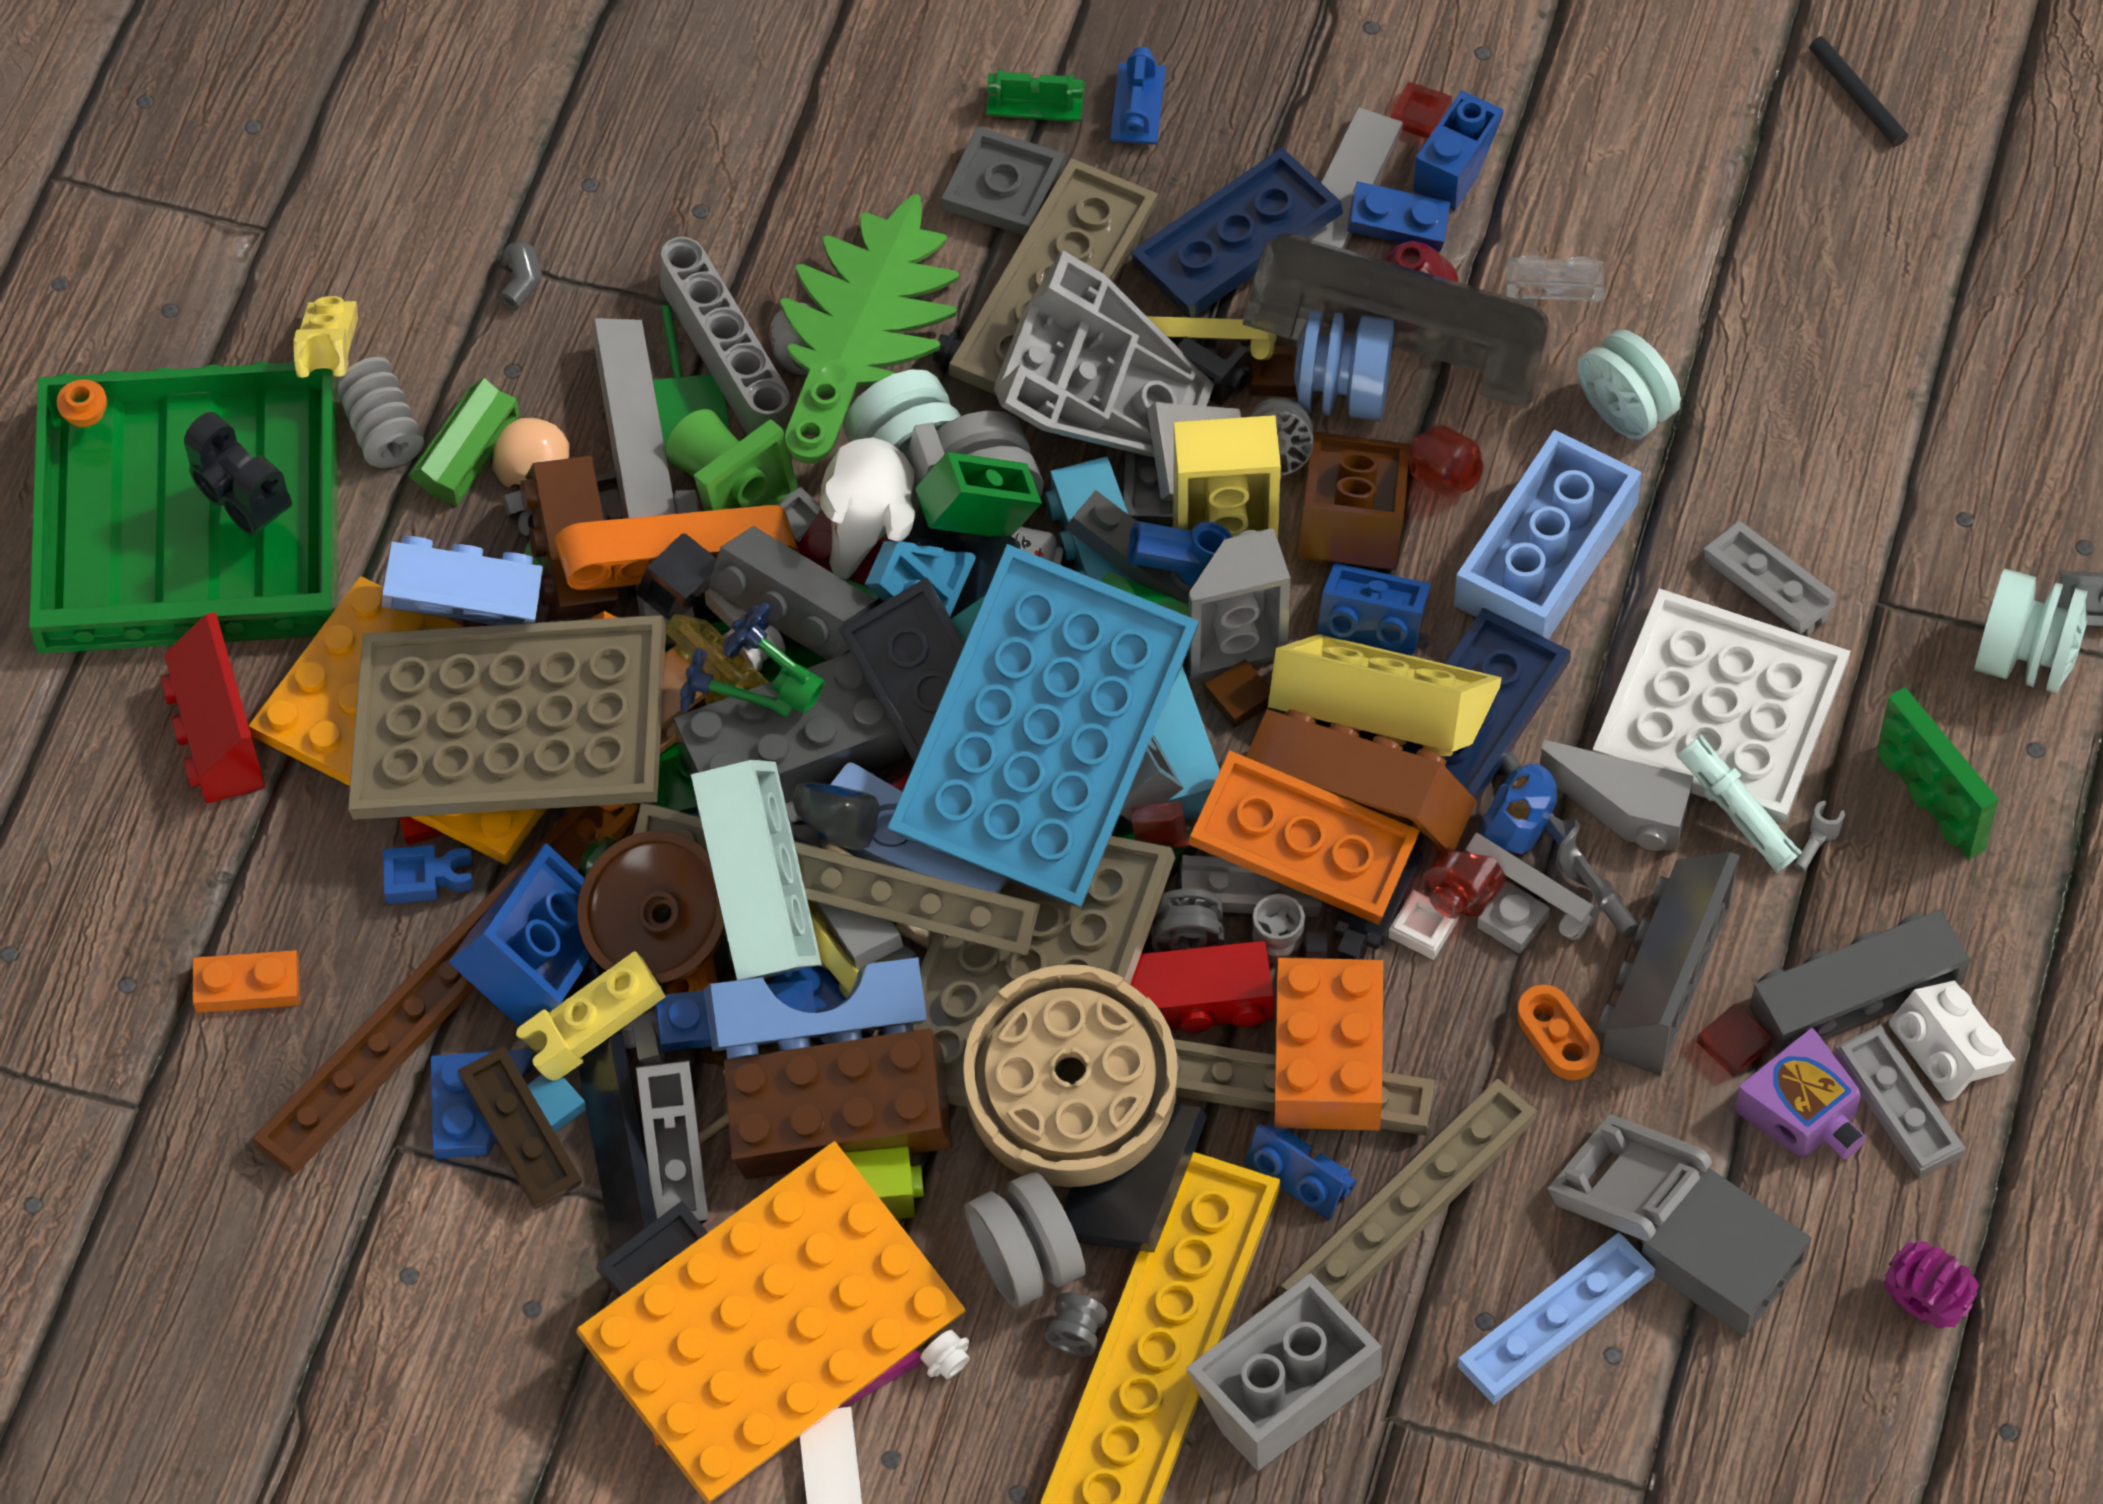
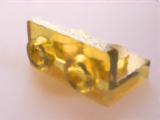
M674 614L665 626V632L676 642L674 650L689 664L691 663L692 655L697 649L702 648L703 651L707 652V657L701 671L714 675V680L746 690L768 683L740 653L734 659L724 655L722 643L725 641V638L707 620ZM713 692L715 702L729 697Z

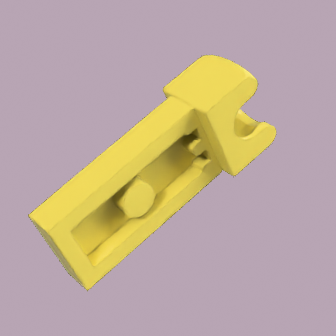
M326 296L318 298L315 302H308L301 328L296 330L293 340L297 377H307L311 371L320 368L333 370V375L337 377L346 374L349 364L348 353L358 321L357 301H344L341 297Z
M634 951L552 1011L547 1012L543 1009L517 1029L516 1035L538 1053L533 1058V1065L547 1079L557 1081L582 1064V1056L666 996L644 959Z

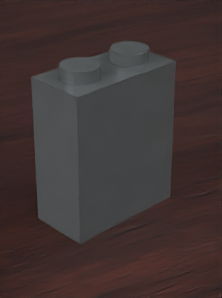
M1708 1168L1706 1172H1700L1699 1181L1662 1226L1653 1224L1656 1233L1650 1241L1639 1239V1242L1643 1244L1642 1256L1655 1268V1276L1746 1337L1807 1261L1812 1237Z

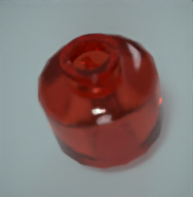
M1446 425L1431 427L1423 434L1418 435L1410 447V473L1414 480L1440 495L1450 498L1468 492L1476 486L1482 476L1484 465L1478 443Z

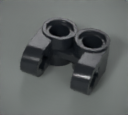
M205 413L190 425L184 437V445L190 464V475L202 494L218 507L223 505L230 518L243 532L249 536L256 535L292 506V500L287 491L282 472L265 457L258 456L252 458L247 450L237 442L233 428L217 413Z

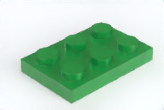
M1903 687L1888 696L1877 746L1878 755L1884 766L1891 772L1896 771L1908 785L1909 793L1916 805L1921 809L1927 808L1936 819L1945 840L1953 847L1958 846L1970 860L1986 850L1999 799L1906 687Z

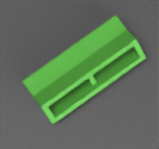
M485 378L471 384L408 476L430 495L458 506L492 457L495 442L505 426L519 418L517 398L499 391Z

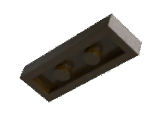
M505 1046L458 1070L457 1076L535 1210L581 1185L582 1179Z

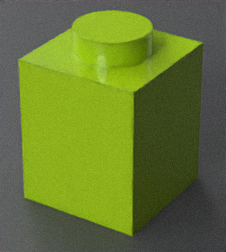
M908 1146L845 1152V1155L895 1219L915 1217L913 1198L924 1197L921 1165L910 1166Z

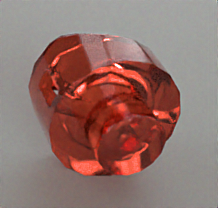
M1449 846L1445 848L1428 869L1426 875L1429 887L1433 891L1429 897L1430 903L1435 910L1450 919H1455L1460 914L1468 917L1482 915L1506 883L1503 869L1492 856L1459 852L1450 849Z

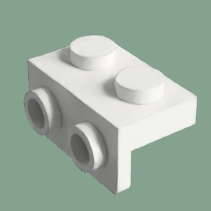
M1955 980L1915 989L1889 1020L1890 1028L1946 1101L1956 1099L1971 1081L2005 1073L2015 1061V1058L2003 1044L2000 1035L1989 1026L1972 1004L1970 996L1959 987Z

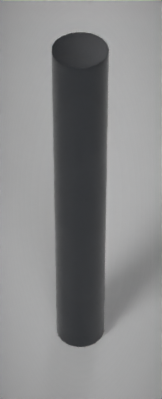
M1823 36L1812 41L1809 50L1894 147L1904 143L1908 138V133Z

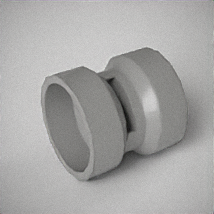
M1273 894L1260 900L1254 908L1252 942H1266L1269 963L1278 964V958H1296L1302 950L1305 914L1299 902L1288 895Z

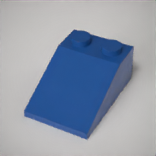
M547 843L535 853L472 928L449 961L458 972L519 1027L543 1009L550 1012L560 1005L592 957L582 940L577 917L579 894L585 878Z

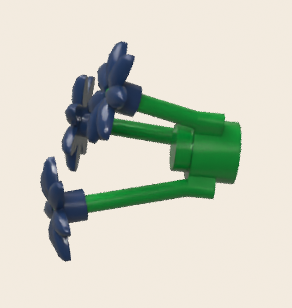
M762 603L759 606L752 605L748 609L745 621L739 619L733 622L732 628L735 632L725 639L722 647L724 655L726 657L729 656L730 659H734L743 646L747 650L760 648L783 667L771 687L773 691L778 693L777 699L714 680V675L701 671L707 657V652L699 648L692 655L690 666L685 670L687 681L680 689V709L684 713L687 712L689 704H693L695 701L696 691L704 694H709L710 691L772 709L785 718L789 717L793 709L802 715H806L819 698L826 682L800 664L797 665L766 639L767 633L764 630L770 624L764 619L771 612L772 606L768 603Z

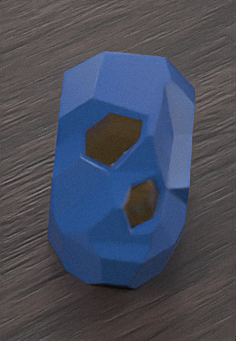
M1528 764L1516 768L1506 779L1505 783L1500 786L1490 808L1483 816L1479 827L1483 837L1504 850L1523 854L1533 849L1557 803V784L1552 774L1540 764Z

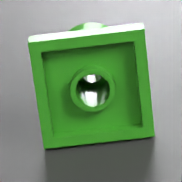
M701 409L684 417L675 426L667 440L665 456L668 464L695 478L704 511L775 505L798 488L790 454L785 445L784 431L771 419L744 439L738 441L715 412Z

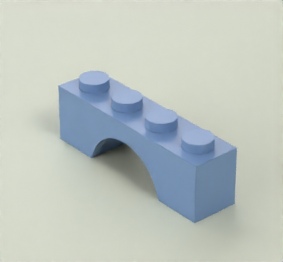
M918 957L864 965L858 969L855 984L845 1001L837 1008L821 1013L802 1012L785 1005L771 992L763 977L714 983L704 989L712 1052L726 1050L727 1059L759 1055L758 1046L778 1043L779 1051L811 1047L810 1039L830 1036L831 1043L862 1039L861 1032L882 1030V1035L914 1031L913 1025H919L927 1020Z

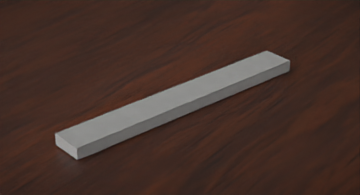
M594 318L591 332L623 519L676 514L642 320ZM637 595L640 616L661 615ZM693 606L674 625L663 616L666 624L665 644H694L697 637V628Z

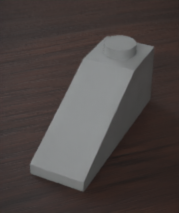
M1548 740L1543 741L1540 765L1552 774L1560 791L1624 840L1637 843L1640 847L1647 850H1667L1676 853L1690 802L1693 775Z
M690 1060L638 1066L636 1071L647 1161L657 1219L683 1200L698 1221L708 1220Z

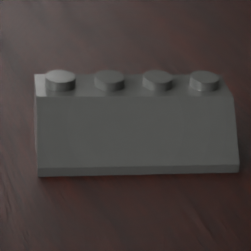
M1725 852L1676 860L1670 877H1659L1651 899V905L1657 907L1652 920L1642 918L1633 942V947L1639 949L1634 962L1624 961L1615 986L1616 990L1622 992L1616 1005L1606 1004L1598 1025L1597 1032L1605 1035L1602 1055L1661 1076L1730 909L1740 855Z

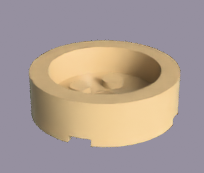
M1069 964L1044 967L1020 976L998 991V995L985 1008L980 1017H977L967 1039L963 1067L965 1097L971 1121L977 1134L990 1152L1005 1166L1022 1176L1035 1170L1042 1175L1048 1185L1061 1187H1082L1111 1180L1127 1172L1142 1161L1159 1142L1169 1124L1176 1099L1178 1070L1177 1053L1170 1028L1160 1010L1149 997L1146 998L1137 989L1124 982L1123 977L1112 972L1086 965ZM1076 1058L1085 1065L1086 1072L1084 1076L1076 1081L1075 1084L1065 1082L1056 1075L1055 1068L1062 1059Z

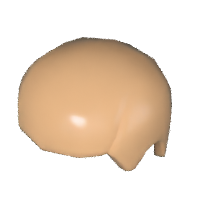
M537 418L517 419L505 426L495 442L492 452V470L504 486L509 488L514 484L520 485L521 480H526L525 476L533 463L569 458V442L565 434L556 425Z

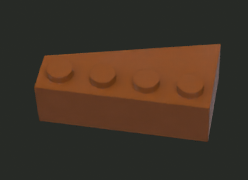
M1267 709L1246 755L1247 758L1416 828L1436 844V850L1452 856L1477 802L1445 767L1447 761L1439 755L1423 749H1419L1416 755L1402 751L1403 748L1396 742L1381 736H1374L1373 741L1359 738V734L1356 731L1338 723H1331L1330 727L1326 728L1317 725L1313 718L1296 710L1289 709L1286 715Z

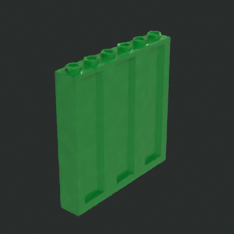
M255 362L251 365L239 366L206 365L202 368H157L153 371L138 372L113 370L104 374L74 375L63 373L54 377H38L29 624L37 653L173 646L205 614L216 612L224 642L315 637L338 606V396L336 393L337 380L336 376L333 375V370L328 368L315 369L310 372L309 376L301 378L296 375L295 362L272 364L268 362ZM76 380H91L98 383L104 389L107 397V407L102 418L96 424L89 427L72 425L63 419L58 411L57 397L64 386ZM81 399L76 402L81 403L86 401L87 399ZM205 413H217L233 428L237 442L247 450L252 458L258 456L265 457L284 475L292 506L254 536H249L243 532L230 518L223 505L218 507L210 502L196 486L190 475V464L184 445V437L190 425Z

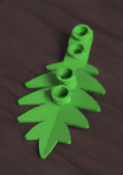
M913 194L897 207L888 220L867 212L860 215V230L865 249L829 235L823 236L822 244L825 253L841 279L804 264L796 265V274L802 286L823 312L788 298L780 300V306L786 320L796 335L808 347L789 344L787 348L790 357L809 372L785 432V445L788 451L801 463L815 464L824 460L831 453L856 388L858 386H872L882 379L895 374L892 371L880 368L906 363L940 350V342L937 340L899 334L900 332L938 324L955 317L957 314V309L954 306L910 299L940 290L959 280V273L955 270L916 264L938 251L946 244L947 240L945 234L920 229L922 204L921 197L918 194ZM821 396H828V397H831V399H829V400H823V399H820L819 397H821ZM805 435H813V436H816V438H814V439H807V438H805V437H803V436H805Z

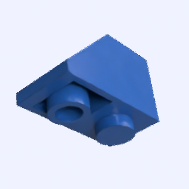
M1461 90L1415 158L1413 192L1422 196L1450 202L1449 208L1456 211L1480 174L1503 117L1504 109Z

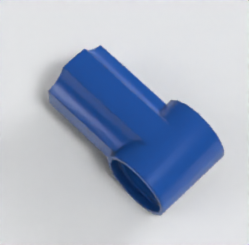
M1134 521L1126 550L1127 563L1178 572V575L1184 582L1194 586L1224 539L1232 538L1233 535L1228 529L1214 522L1198 523L1190 531Z

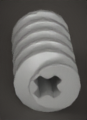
M371 357L354 363L347 369L344 376L339 377L336 384V393L338 399L342 402L345 415L349 417L351 429L355 432L356 440L362 449L364 459L371 466L394 468L414 459L421 452L424 439L423 436L417 435L419 432L418 424L412 419L410 406L405 403V394L399 389V381L397 376L392 373L391 362L384 357Z

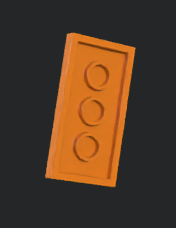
M1229 750L1193 828L1188 844L1379 925L1420 830Z

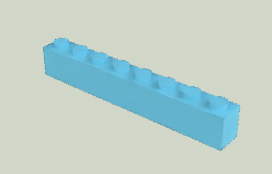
M1108 456L1050 471L1051 491L1044 492V499L1050 520L1055 521L1059 519L1063 530L1058 532L1060 547L1064 548V560H1073L1078 573L1098 581H1102L1107 571L1132 580L1065 529L1072 517L1095 490L1128 514ZM1182 666L1153 734L1184 788L1159 807L1162 814L1176 823L1199 817L1220 772Z

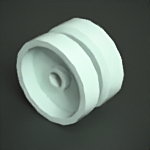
M911 369L882 379L858 396L847 411L843 422V429L849 442L872 437L881 439L894 445L907 458L914 425L933 422L937 430L945 423L959 418L961 415L957 409L950 405L948 394L935 375L927 370Z

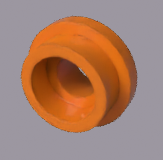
M76 380L61 389L57 397V407L62 418L72 425L89 427L96 424L102 418L107 407V397L104 389L98 383L91 380ZM81 399H87L86 401L81 403L76 402Z

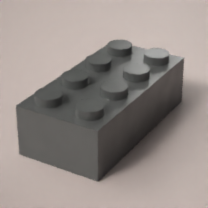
M851 652L806 668L826 682L819 698L806 715H802L793 709L789 717L785 718L772 709L728 697L674 717L677 748L690 777L691 774L748 760L776 762L785 804L828 788L847 763H854L871 772L905 759L904 744ZM774 681L749 689V691L776 699L778 693L771 689Z

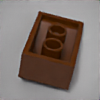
M1313 431V451L1309 457L1297 557L1309 558L1321 564L1340 562L1359 565L1368 570H1380L1382 568L1396 570L1404 519L1410 444Z

